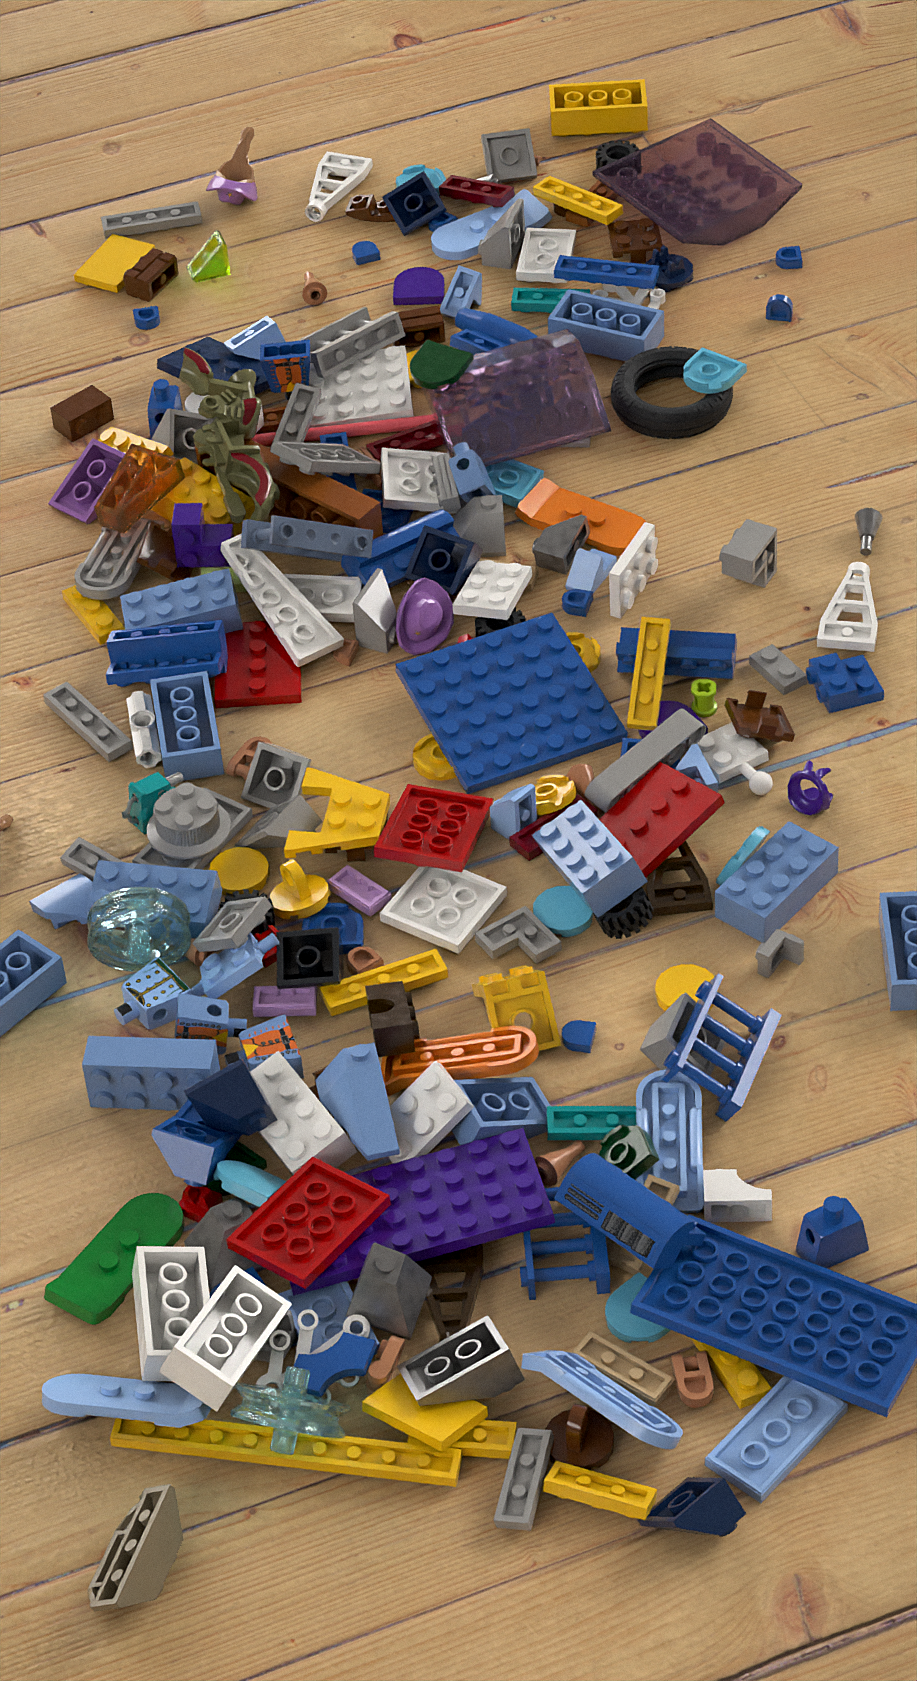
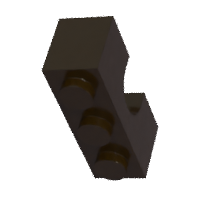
M403 981L365 986L368 1014L378 1057L415 1052L414 1040L420 1039L411 991L405 992Z

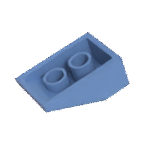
M533 1077L454 1080L474 1105V1108L452 1129L460 1145L520 1128L524 1129L527 1139L547 1132L546 1109L550 1104Z

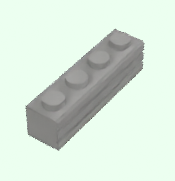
M444 453L432 456L433 464H430L432 474H435L432 476L434 484L437 485L435 489L437 496H439L437 497L439 506H443L445 511L451 512L461 509L456 483L448 463L450 459L449 454Z

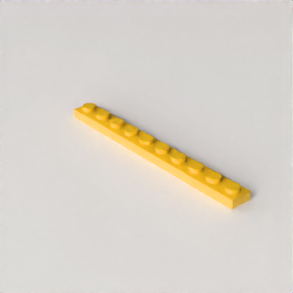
M116 1418L110 1435L111 1446L451 1487L457 1486L462 1462V1449L446 1448L441 1452L428 1445L207 1419L176 1428L154 1425V1422Z

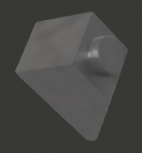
M579 515L545 528L541 536L535 539L532 546L536 565L567 575L572 566L576 551L582 548L590 534L587 516Z

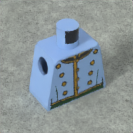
M157 957L123 983L121 988L124 1004L115 1008L114 1013L122 1025L137 1018L147 1029L152 1030L176 1020L178 993L192 995V990Z

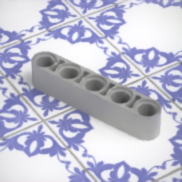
M683 708L679 709L594 778L585 790V797L606 813L659 762L670 767L681 758L691 745L697 744L703 738L706 726Z

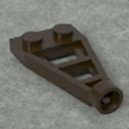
M686 840L678 847L681 857L665 859L648 875L647 897L653 907L654 912H651L653 916L713 910L708 878ZM684 869L690 878V881L668 884H663L662 882L665 871Z
M483 1243L415 1262L432 1276L425 1300L439 1336V1342L470 1325L484 1273ZM465 1272L466 1275L462 1287L441 1289L438 1287L435 1274ZM463 1301L461 1314L442 1315L440 1303Z

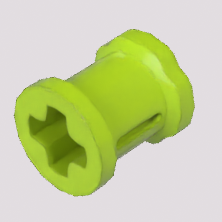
M698 679L692 683L691 693L694 696V701L691 704V709L698 717H710L717 711V703L714 700L717 685L710 679Z

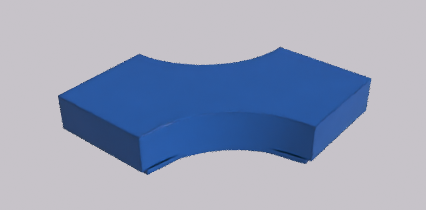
M343 1332L340 1339L323 1352L308 1355L298 1354L287 1381L288 1389L322 1397L328 1387L339 1379L348 1376L364 1377L377 1348L376 1340Z

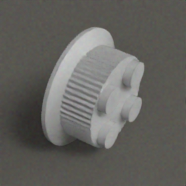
M188 782L166 791V793L159 797L155 802L153 815L147 825V837L151 846L162 855L175 859H194L214 852L227 840L231 829L229 815L218 804L216 797L210 791L198 786L195 787Z

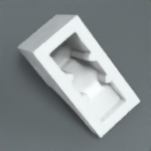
M737 1169L703 1170L705 1221H772L771 1189L756 1188L745 1183L738 1177Z

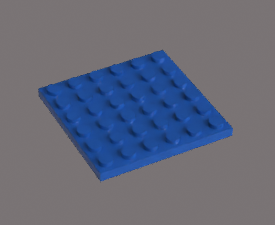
M553 613L396 664L395 672L450 766L453 767L457 778L467 794L622 742V739L628 736L624 725Z

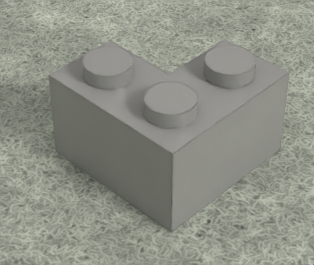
M746 519L743 525L734 531L730 542L724 545L720 551L719 560L722 561V574L765 588L777 572V528Z

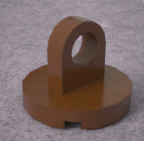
M574 1404L570 1410L562 1411L553 1417L545 1430H551L554 1436L550 1453L553 1464L555 1461L591 1470V1468L598 1465L600 1468L607 1463L613 1453L614 1432L611 1424L602 1414L590 1410V1407Z

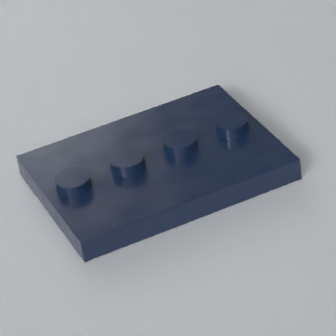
M211 337L203 338L185 346L200 354L207 361L215 379L228 381L235 372L242 369H252L256 373L255 395L270 388L259 359L234 354L224 343ZM185 347L158 358L157 369L179 378Z

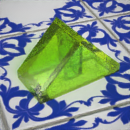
M218 230L211 235L186 266L192 280L196 283L230 275L227 245Z

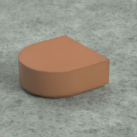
M356 947L349 951L346 956L347 969L353 976L384 966L383 959L369 947Z

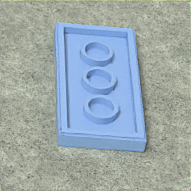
M783 1376L705 1457V1466L762 1503L847 1413L848 1404L835 1396Z

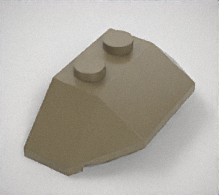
M171 1484L145 1488L139 1496L140 1501L129 1510L116 1528L88 1588L90 1608L94 1612L155 1600L161 1593L165 1579L177 1558L178 1550L183 1541L176 1492Z

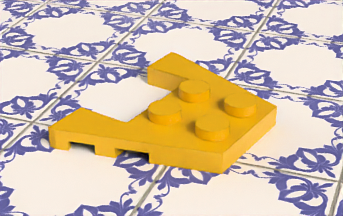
M307 767L302 783L303 795L329 796L330 799L321 832L289 830L284 847L285 858H295L296 853L311 851V855L322 854L326 848L339 846L341 850L374 846L384 829L390 806V794Z

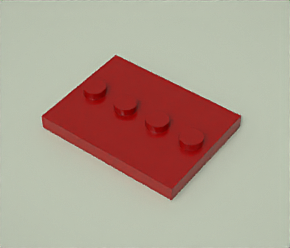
M267 621L242 622L243 629L225 633L228 663L226 673H220L215 676L216 709L302 703L301 666L297 667Z
M659 762L599 820L631 854L644 876L648 877L650 873L708 820L725 801L718 792Z
M407 784L374 846V857L411 863L419 867L428 866L463 872L489 819V807L494 803V799Z
M311 1157L226 1239L228 1249L306 1289L391 1205L390 1195L315 1157Z

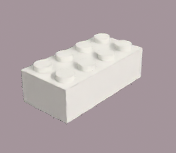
M279 1051L251 1071L277 1118V1121L258 1131V1133L292 1176L311 1157H315L337 1168L358 1152L344 1130Z
M137 1246L132 1278L142 1381H172L161 1374L159 1370L178 1340L210 1299L204 1247Z
M235 1265L173 1347L159 1372L215 1411H218L269 1340L271 1334L276 1330L292 1304Z

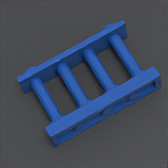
M718 973L710 982L703 981L696 991L697 1003L676 1049H673L664 1061L663 1065L667 1068L661 1080L667 1083L678 1072H681L718 1097L717 1101L720 1102V1105L715 1115L726 1122L742 1108L782 1015L771 1008L762 1017L759 1015L753 1016L717 992L724 977ZM711 1004H714L747 1026L748 1031L751 1033L750 1037L745 1040L707 1015ZM701 1026L736 1048L741 1056L739 1061L735 1063L697 1038ZM692 1049L727 1072L728 1078L731 1079L729 1084L724 1086L686 1061L690 1050Z
M559 1187L545 1188L549 1201H556L554 1197ZM573 1212L554 1214V1224L539 1228L583 1225V1228L590 1229V1234H584V1238L531 1242L530 1230L523 1232L526 1266L520 1267L521 1287H528L529 1300H536L535 1283L589 1278V1281H596L597 1294L611 1293L606 1236ZM582 1251H586V1255H593V1260L587 1261L585 1265L534 1269L533 1256Z

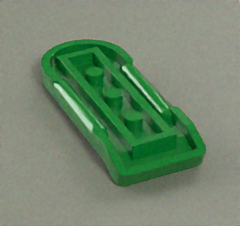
M160 1193L142 1194L129 1200L60 1276L46 1285L44 1299L92 1325L99 1324L110 1317L124 1302L125 1296L133 1288L132 1269L137 1246L173 1247L182 1236L185 1223L183 1211L179 1203L170 1196Z

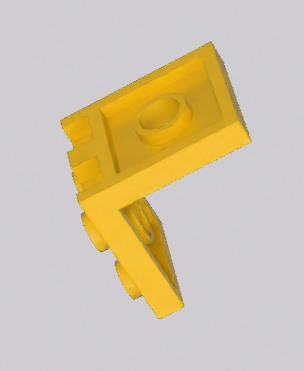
M524 965L508 969L510 975L503 977L502 973L497 974V972L479 976V982L471 984L474 996L484 998L491 1029L515 1026V1017L519 1013L525 1012L531 1018V1025L528 1029L535 1034L539 1051L562 1046L545 971L533 970L532 966Z

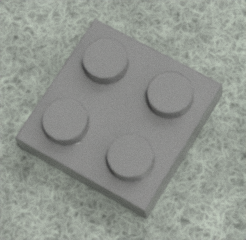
M530 128L481 135L487 176L496 174L501 183L537 178Z
M265 896L226 902L195 939L193 945L199 952H216L222 949H237L247 942V936L253 928L264 921V915L272 907L271 903Z

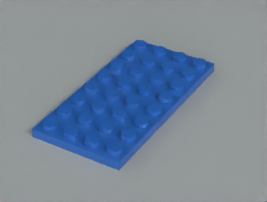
M689 1214L688 1216L697 1222L696 1227L706 1233L701 1246L683 1245L671 1269H653L631 1303L630 1313L887 1418L917 1364V1304Z

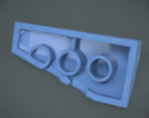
M375 1043L359 1044L342 1049L315 1080L320 1102L334 1116L335 1121L340 1127H343L349 1134L351 1142L367 1161L400 1154Z

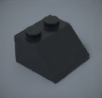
M338 927L276 932V938L279 941V945H277L278 989L341 984L344 974L343 944Z

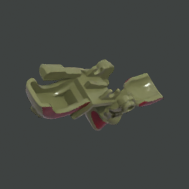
M185 347L179 378L192 389L194 394L206 396L200 402L199 414L206 418L213 419L217 417L211 424L204 425L193 435L198 454L207 453L210 455L209 459H203V465L214 466L218 483L224 494V505L232 522L241 523L245 518L246 510L239 494L233 491L230 484L242 488L252 497L255 510L250 520L265 522L270 510L274 507L275 500L279 499L280 493L277 484L273 482L268 464L262 460L260 447L258 445H244V440L252 439L256 435L262 401L255 397L254 392L256 373L252 369H242L235 372L228 381L215 379L207 361L200 354Z

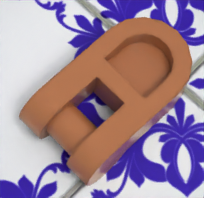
M261 736L247 740L228 762L226 773L235 778L241 776L246 781L258 741L271 744L272 742L268 738Z
M393 1335L389 1341L382 1340L376 1355V1359H379V1361L371 1363L368 1368L365 1391L369 1396L391 1380L402 1356L406 1340Z
M706 1351L695 1352V1356L682 1357V1354L671 1355L672 1371L681 1401L692 1408L706 1406L713 1398V1379Z

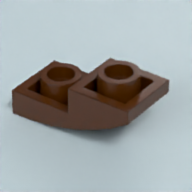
M360 194L350 197L345 211L347 216L370 222H395L384 200L376 202L373 194Z

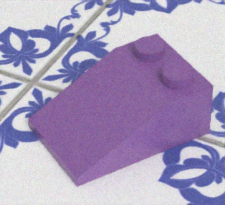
M92 438L48 504L88 525L128 496L145 471L131 456Z

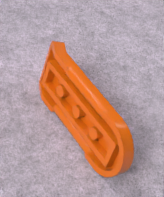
M547 478L541 479L523 498L515 510L517 517L528 525L540 530L576 516L585 515L587 516L590 530L585 543L596 547L599 551L614 556H621L641 526L646 522L636 514L561 488Z
M522 1026L497 1027L488 1032L432 1040L420 1038L414 1040L415 1052L382 1057L381 1071L388 1097L402 1089L408 1088L434 1061L442 1064L453 1080L479 1079L512 1074L525 1069L537 1058L539 1047L535 1034L530 1029Z

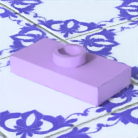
M346 865L326 881L331 892L369 917L383 908L392 899L391 892L349 865Z
M254 986L253 1016L278 1017L284 1014L286 1016H316L317 986L278 989L277 986Z

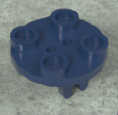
M665 245L661 246V252L654 249L652 258L645 263L659 266V277L655 286L658 289H663L665 292H670L673 288L693 280V264L683 256L669 254L668 248Z

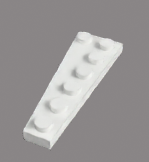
M242 534L221 543L220 551L297 667L305 665L343 646L344 638L262 551L241 548Z

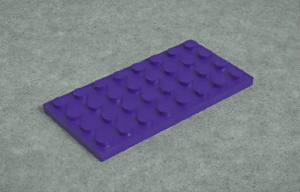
M524 1129L507 1131L495 1136L351 1175L390 1195L391 1205L306 1289L290 1282L293 1296L359 1278L373 1243L406 1254L414 1262L554 1224V1213Z

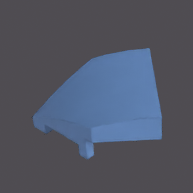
M79 873L30 900L32 910L45 919H51L54 929L60 928L73 920H77L81 925L88 924L85 911L93 882Z

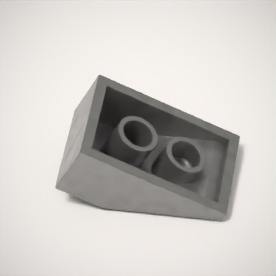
M488 1315L397 1366L419 1406L492 1398L512 1390L517 1384L525 1380L509 1347Z

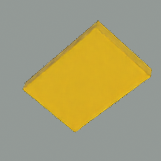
M112 234L74 274L75 282L118 293L125 286L123 281L125 271L131 269L139 261L140 257L145 256L150 250L155 248V245Z
M401 1373L362 1401L363 1412L441 1452L488 1417V1407L475 1400L419 1406Z

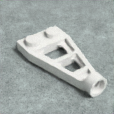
M326 152L317 167L309 204L305 208L306 216L311 221H321L328 209L366 178L373 167L372 159ZM328 174L330 176L348 177L344 181L327 179ZM321 189L332 190L334 192L329 194L320 191Z
M853 562L848 566L844 579L821 617L817 647L875 651L878 622L869 581L870 568L867 564ZM846 593L863 594V601L846 600ZM842 611L862 614L863 622L838 621L837 619Z

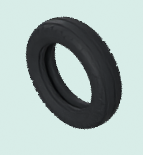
M672 346L660 347V349L646 350L628 359L615 374L611 386V401L619 419L632 430L654 438L681 439L696 436L710 430L726 416L732 403L733 386L723 392L706 394L701 400L682 407H659L641 400L636 395L639 388L661 378H683L685 363L699 351L693 348L687 349V347L674 346L672 348Z

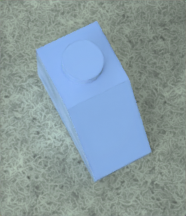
M265 316L224 342V344L234 354L260 360V344L286 341L276 322Z
M530 783L508 792L489 807L491 829L509 840L510 836L537 820L536 793L533 784Z

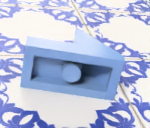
M458 265L440 307L443 316L455 319L460 309H470L472 303L481 305L482 274L480 272Z
M579 548L576 551L565 585L566 590L581 589L593 591L594 593L616 564V556L593 548L590 551Z
M698 744L691 745L675 770L718 792V781Z

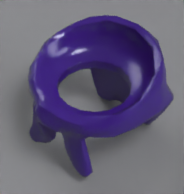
M809 760L802 771H797L790 777L787 787L789 803L793 808L802 814L811 816L829 809L833 794L829 793L827 785L821 780L826 774L831 772V769L820 768L814 772L812 771L813 763ZM801 780H810L817 788L812 787L802 790Z

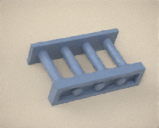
M273 515L271 516V523L249 519L243 520L241 548L341 562L342 555L371 558L373 530Z

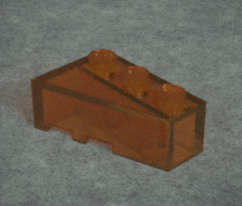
M131 443L94 506L100 526L125 534L185 478L180 459Z

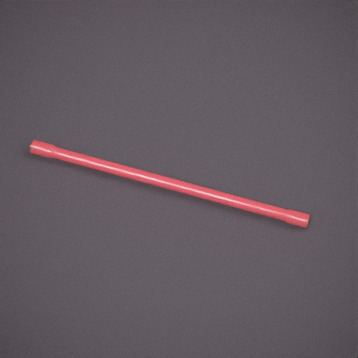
M461 410L438 412L431 415L314 427L308 429L304 442L320 440V435L346 432L347 437L405 431L436 419L440 421L444 428L460 426L462 415ZM276 432L256 434L252 440L264 446H271Z

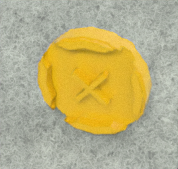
M293 859L280 865L283 881L270 893V899L272 900L276 916L283 919H291L290 916L295 915L298 916V919L307 918L318 913L327 905L330 889L324 878L317 875L304 874L300 865Z

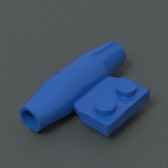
M468 308L460 309L456 315L455 326L462 331L451 336L450 346L473 353V356L480 358L482 362L493 363L494 356L545 348L546 358L549 354L550 346L546 341L525 327L491 313Z

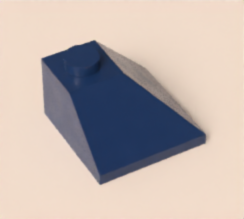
M424 171L382 197L404 236L447 210L437 190Z
M424 525L404 577L412 581L424 577L437 582L447 593L456 596L479 561L483 549L472 541Z
M242 1058L184 1090L187 1098L208 1127L250 1136L277 1121L262 1088Z
M687 1477L652 1507L646 1520L638 1519L637 1521L644 1527L723 1537L737 1528L736 1522L746 1515V1512L724 1478Z

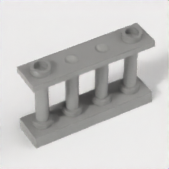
M362 307L297 341L310 340V363L314 364L317 376L325 378L405 336L398 312L391 311L371 321L367 307Z

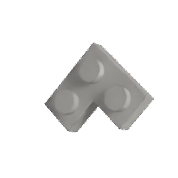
M526 906L475 932V942L492 959L519 946L537 964L562 950L561 941Z

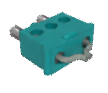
M156 772L135 783L130 782L128 786L129 801L126 810L122 812V818H128L131 824L136 826L143 834H147V825L153 815L155 802L166 791L175 788L174 785L184 780L183 775L177 772L164 778L159 772Z

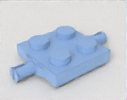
M250 932L247 936V942L237 949H224L219 954L214 953L208 956L200 966L202 977L200 982L190 988L192 995L202 996L206 994L208 998L217 999L263 968L262 959L265 955L264 953L279 945L276 936L271 933L258 942Z

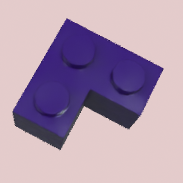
M175 503L171 526L176 561L178 563L177 567H231L220 549L222 542L234 537L233 524H205L202 503Z

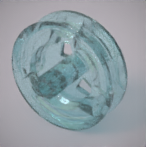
M131 887L116 890L98 899L91 906L87 915V927L89 930L87 944L91 954L101 963L118 970L139 971L157 957L169 966L181 959L191 944L189 909L181 899L164 890L149 887ZM124 927V930H117L115 928Z
M288 1366L282 1389L258 1384L236 1383L235 1389L243 1398L241 1404L230 1410V1415L248 1422L273 1427L271 1451L292 1455L294 1454L298 1433L328 1438H345L346 1433L338 1422L339 1417L350 1412L351 1406L324 1397L306 1394L310 1371Z

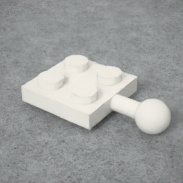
M732 722L704 735L697 743L719 784L742 773L749 780V787L753 793L764 795L771 790L773 786L771 776L766 772H757L754 767L769 760L768 751L754 738H745L737 734Z

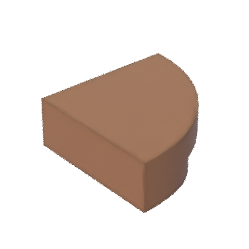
M344 638L343 646L332 651V656L337 662L350 667L359 650V641Z

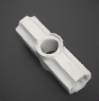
M136 691L126 699L136 762L145 768L155 767L162 760L152 698L151 695L143 691Z

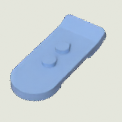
M523 189L503 207L491 206L437 228L431 236L432 251L438 257L447 260H463L477 255L480 240L485 238L488 230L519 198L524 200L525 232L526 228H542L552 219V215L549 209L528 190Z
M659 1070L646 1076L640 1082L636 1091V1125L650 1135L660 1159L637 1178V1182L644 1185L648 1174L676 1184L679 1186L680 1192L673 1207L682 1213H699L704 1208L701 1090L696 1082L681 1072H678L666 1083L661 1080L666 1070Z
M546 1350L524 1353L522 1356V1369L543 1373L641 1441L663 1449H674L680 1441L683 1431L673 1419L656 1407L649 1406L599 1372L593 1364L580 1355L559 1350Z
M66 1374L49 1379L42 1386V1405L53 1413L65 1416H101L154 1422V1425L181 1428L203 1421L211 1410V1407L176 1383L142 1381L139 1379L92 1374Z

